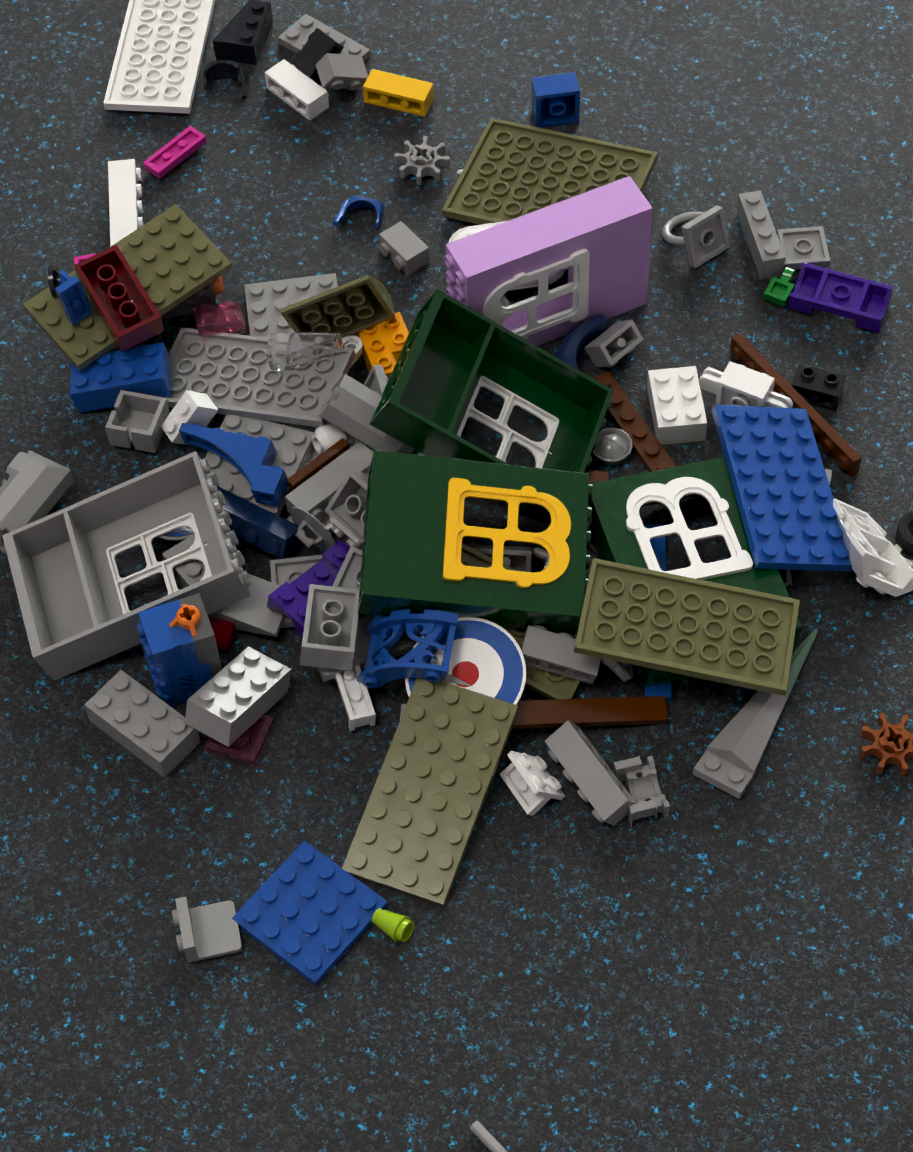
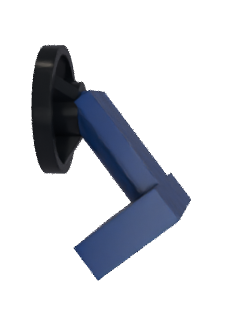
M56 265L49 266L48 283L51 295L54 299L60 300L68 321L74 326L93 313L82 284L76 276L71 278L63 269L59 271Z

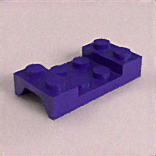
M803 262L794 291L789 295L788 308L808 314L811 313L813 308L857 320L856 327L879 333L891 301L894 286Z
M342 540L325 551L319 562L289 584L286 581L268 595L267 607L270 610L280 609L290 618L302 639L310 584L333 586L350 549Z

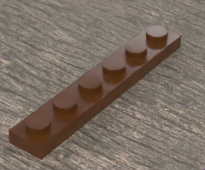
M608 371L594 377L593 379L614 390L610 399L613 401V404L607 414L618 429L623 430L630 436L633 444L632 450L646 470L652 472L667 467H677Z

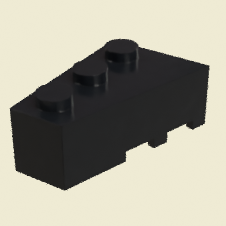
M249 0L213 39L216 60H234L238 63L257 65L273 23L271 2Z

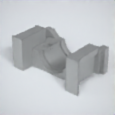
M639 755L638 757L618 762L613 761L614 774L620 782L626 781L630 795L637 803L628 807L630 827H632L633 820L652 815L657 818L658 812L662 813L664 817H668L670 804L665 794H662L653 757H647L645 766H642Z

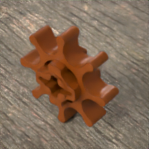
M880 713L877 723L881 729L872 730L866 725L862 727L861 737L869 739L873 744L862 746L860 756L861 758H866L870 755L878 757L880 759L876 771L878 774L883 773L885 765L895 764L900 769V775L906 776L908 765L905 760L913 759V733L905 729L909 719L908 715H903L901 723L892 725L887 722L885 714Z

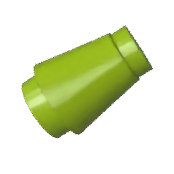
M378 908L372 916V923L395 942H406L414 931V922L410 921L408 916Z

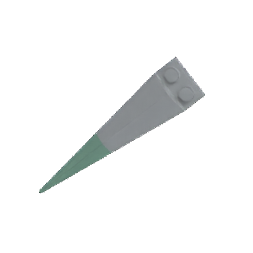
M814 629L792 653L785 696L758 691L707 746L705 753L693 769L694 776L738 799L741 798L753 780L782 710L817 636V629Z

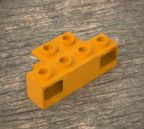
M400 312L395 313V318L353 333L362 341V357L369 373L373 365H382L388 380L409 334Z

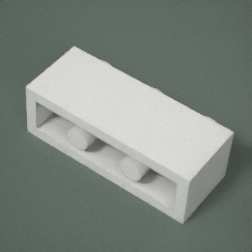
M285 59L265 72L267 89L309 121L329 108V94L327 90L319 86L308 75L303 74L295 65H291Z

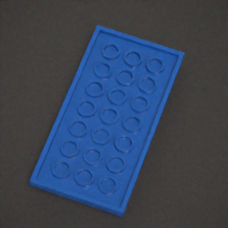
M715 404L712 414L755 568L851 571L852 564L848 556L849 552L846 549L842 530L839 527L836 510L833 507L834 498L806 409Z

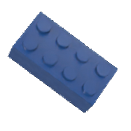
M161 342L129 348L123 352L120 350L107 352L80 371L71 362L70 396L79 413L114 407L120 390L164 398L171 397V358L164 343Z

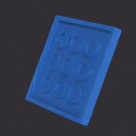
M304 840L232 919L238 923V927L314 986H317L373 924L372 916L378 908L385 910L388 907V902Z

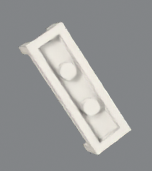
M360 666L354 667L353 671L346 670L344 674H340V672L335 674L349 719L348 727L350 731L360 726H375L376 713L367 687L363 683L357 682V676L361 673Z

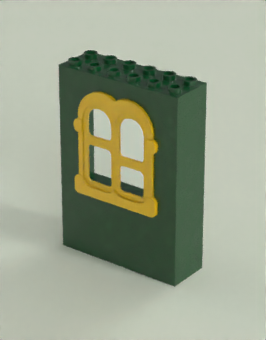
M374 450L368 472L358 614L375 616L381 614L388 617L391 611L410 609L412 611L411 614H424V609L456 613L459 614L458 618L475 617L485 619L504 629L526 631L528 625H539L553 633H567L574 636L579 628L589 579L585 578L586 569H589L590 554H586V545L589 546L591 541V530H587V522L591 521L592 507L588 506V498L591 499L593 484L589 483V473ZM474 497L507 502V527L505 529H494L465 525L463 522L465 498ZM519 504H537L547 509L551 516V524L548 529L539 533L520 531L518 529ZM469 536L492 540L491 567L466 566L461 563L463 537ZM516 541L541 545L549 554L550 561L545 570L534 573L506 570L503 567L504 542Z

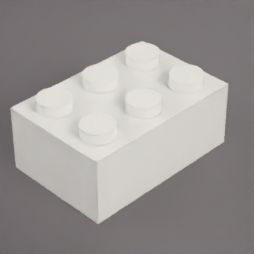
M696 366L648 370L647 391L655 435L660 444L706 441L707 419Z

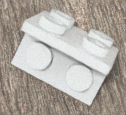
M510 751L507 754L512 763L500 773V776L527 815H535L551 798L562 800L565 797L561 791L562 786L560 782L549 774L546 769L547 764L541 757Z

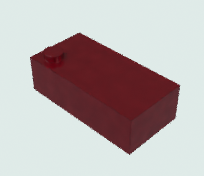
M117 245L74 265L76 276L80 280L84 292L121 352L164 331L161 315Z

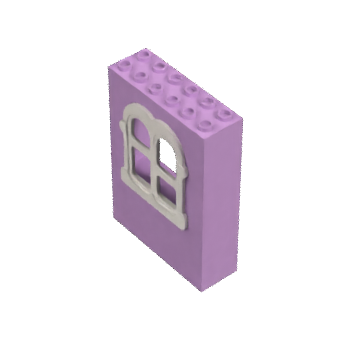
M628 176L446 244V255H444V262L447 267V271L444 274L448 283L445 292L452 298L536 346L567 335L577 325L594 316L602 314L606 319L643 306L647 304L653 208L633 179ZM568 267V284L548 291V276ZM538 279V295L507 307L500 305L502 296L508 290Z

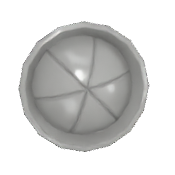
M604 428L598 432L599 442L592 451L597 461L608 466L623 463L633 447L630 436L617 428Z

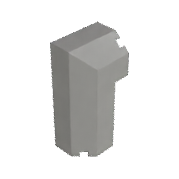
M342 374L333 386L329 398L327 397L318 416L374 450L411 454L414 451L413 448L370 425L381 395L347 374Z
M27 451V453L19 452L7 466L6 473L10 474L8 481L4 479L0 487L1 552L7 554L2 535L41 519L49 513L74 482L71 469L33 451Z

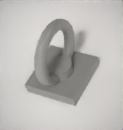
M717 205L706 212H687L670 219L662 229V236L666 242L686 247L689 265L694 268L730 248L723 208ZM688 222L681 226L683 237L671 234L672 229L677 225Z

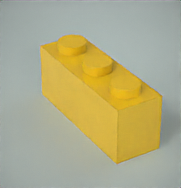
M372 69L363 85L364 102L425 117L434 100L433 83Z

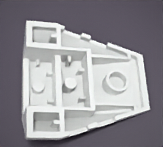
M834 498L833 507L836 510L839 527L842 530L844 543L849 552L848 556L852 569L857 575L856 580L866 588L871 586L883 595L888 593L897 597L913 591V560L906 559L900 554L903 549L898 544L894 546L891 541L885 538L887 533L868 513Z

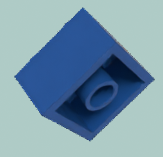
M575 72L532 78V113L536 127L543 128L579 123L580 89Z

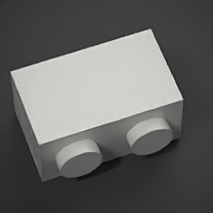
M186 390L162 423L161 428L172 443L187 445L179 432L181 424L196 423L207 427L218 409L207 394Z

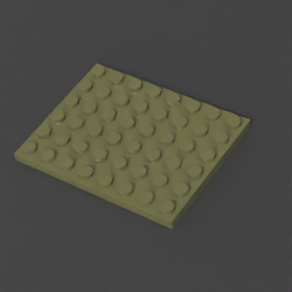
M491 118L444 204L442 216L479 225L509 221L628 176L633 179L640 191L643 192L658 160V152Z

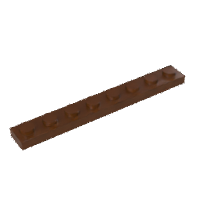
M740 333L732 336L731 356L745 367L775 378L773 392L791 398L793 402L792 408L806 409L815 440L821 445L823 451L830 454L836 460L838 466L850 476L858 473L862 457Z

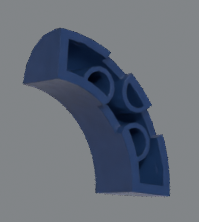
M602 314L594 316L573 328L561 341L555 357L579 370L577 361L580 355L586 352L585 347L607 330L608 322L605 316Z

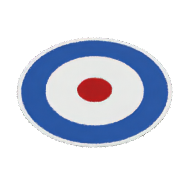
M475 617L458 618L448 674L471 686L451 682L446 683L516 705L521 698L526 682V664L521 648L510 633L491 621ZM444 632L441 639L437 642L444 647L447 632ZM431 648L429 651L436 655L438 661L431 658L426 663L441 666L444 652ZM405 678L408 697H410L417 678Z

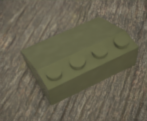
M369 275L280 309L281 315L302 342L322 345L395 318L390 293L381 281Z

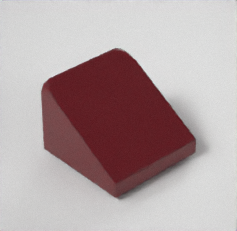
M210 617L209 621L215 635L218 651L228 653L237 632L235 625L226 620Z

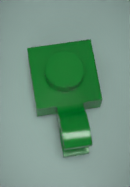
M786 267L780 279L773 277L764 292L763 299L785 307L790 293L794 291L795 284H792L794 280L792 276L795 270Z

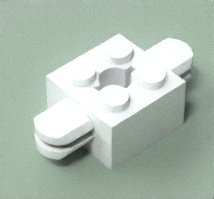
M731 361L724 372L707 367L699 379L701 389L716 394L717 405L793 407L791 398L773 392L775 378Z

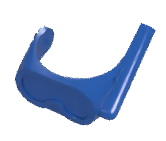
M351 196L349 200L343 202L333 221V225L338 226L340 222H345L348 211L367 207L377 212L375 228L380 229L384 204L370 198Z

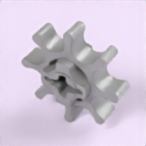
M427 136L423 137L421 145L413 146L408 140L404 141V149L407 153L394 154L395 164L404 165L399 167L400 178L413 174L416 176L417 185L422 184L424 176L428 177L431 175L436 181H440L441 175L438 168H450V157L441 156L445 154V144L440 143L436 147H431L428 145Z

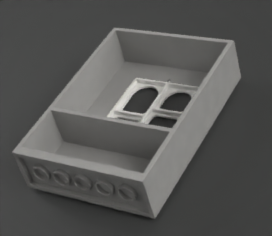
M196 451L2 535L32 657L54 681L141 644L136 624L141 623L138 612L199 593L208 615L251 596L249 586L252 585L247 571H243L242 565H245V560L240 550L237 551L236 549L239 541L235 532L230 530L229 527L233 523L228 511H224L223 508L226 505V501L222 492L217 489V486L220 485L219 479L214 471L211 472L205 458L201 459ZM181 527H189L194 531L195 540L188 550L161 562L156 560L152 546L154 538ZM135 546H142L147 563L146 568L121 578L115 557L119 553ZM193 559L203 562L205 565L203 578L199 582L179 590L173 568ZM162 573L168 595L130 611L124 592L125 589L130 585Z

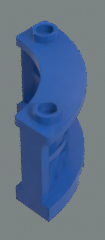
M410 609L391 611L388 617H384L381 614L374 617L367 624L366 634L370 635L364 670L357 676V682L363 683L364 686L369 688H377L392 680L403 678H424L430 682L444 681L449 672V663L459 614L424 609V614H411L412 611ZM418 630H423L419 634H421L424 638L418 637L416 635ZM403 632H407V635L418 645L406 655L396 660L388 649L400 639ZM444 632H447L444 647L437 642L441 639ZM431 648L444 652L441 666L426 663L431 658L438 661L436 655L429 651Z

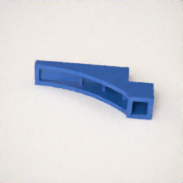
M196 423L181 424L179 432L185 444L209 451L235 467L251 485V492L256 503L280 507L288 487V478L284 469L273 465L277 452L272 440L262 436H248L242 432H227L221 428H207Z

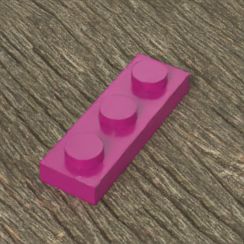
M189 126L143 162L144 169L157 178H162L207 142L206 136L192 126Z

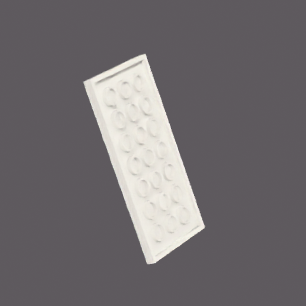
M129 0L103 103L104 109L190 114L215 0Z

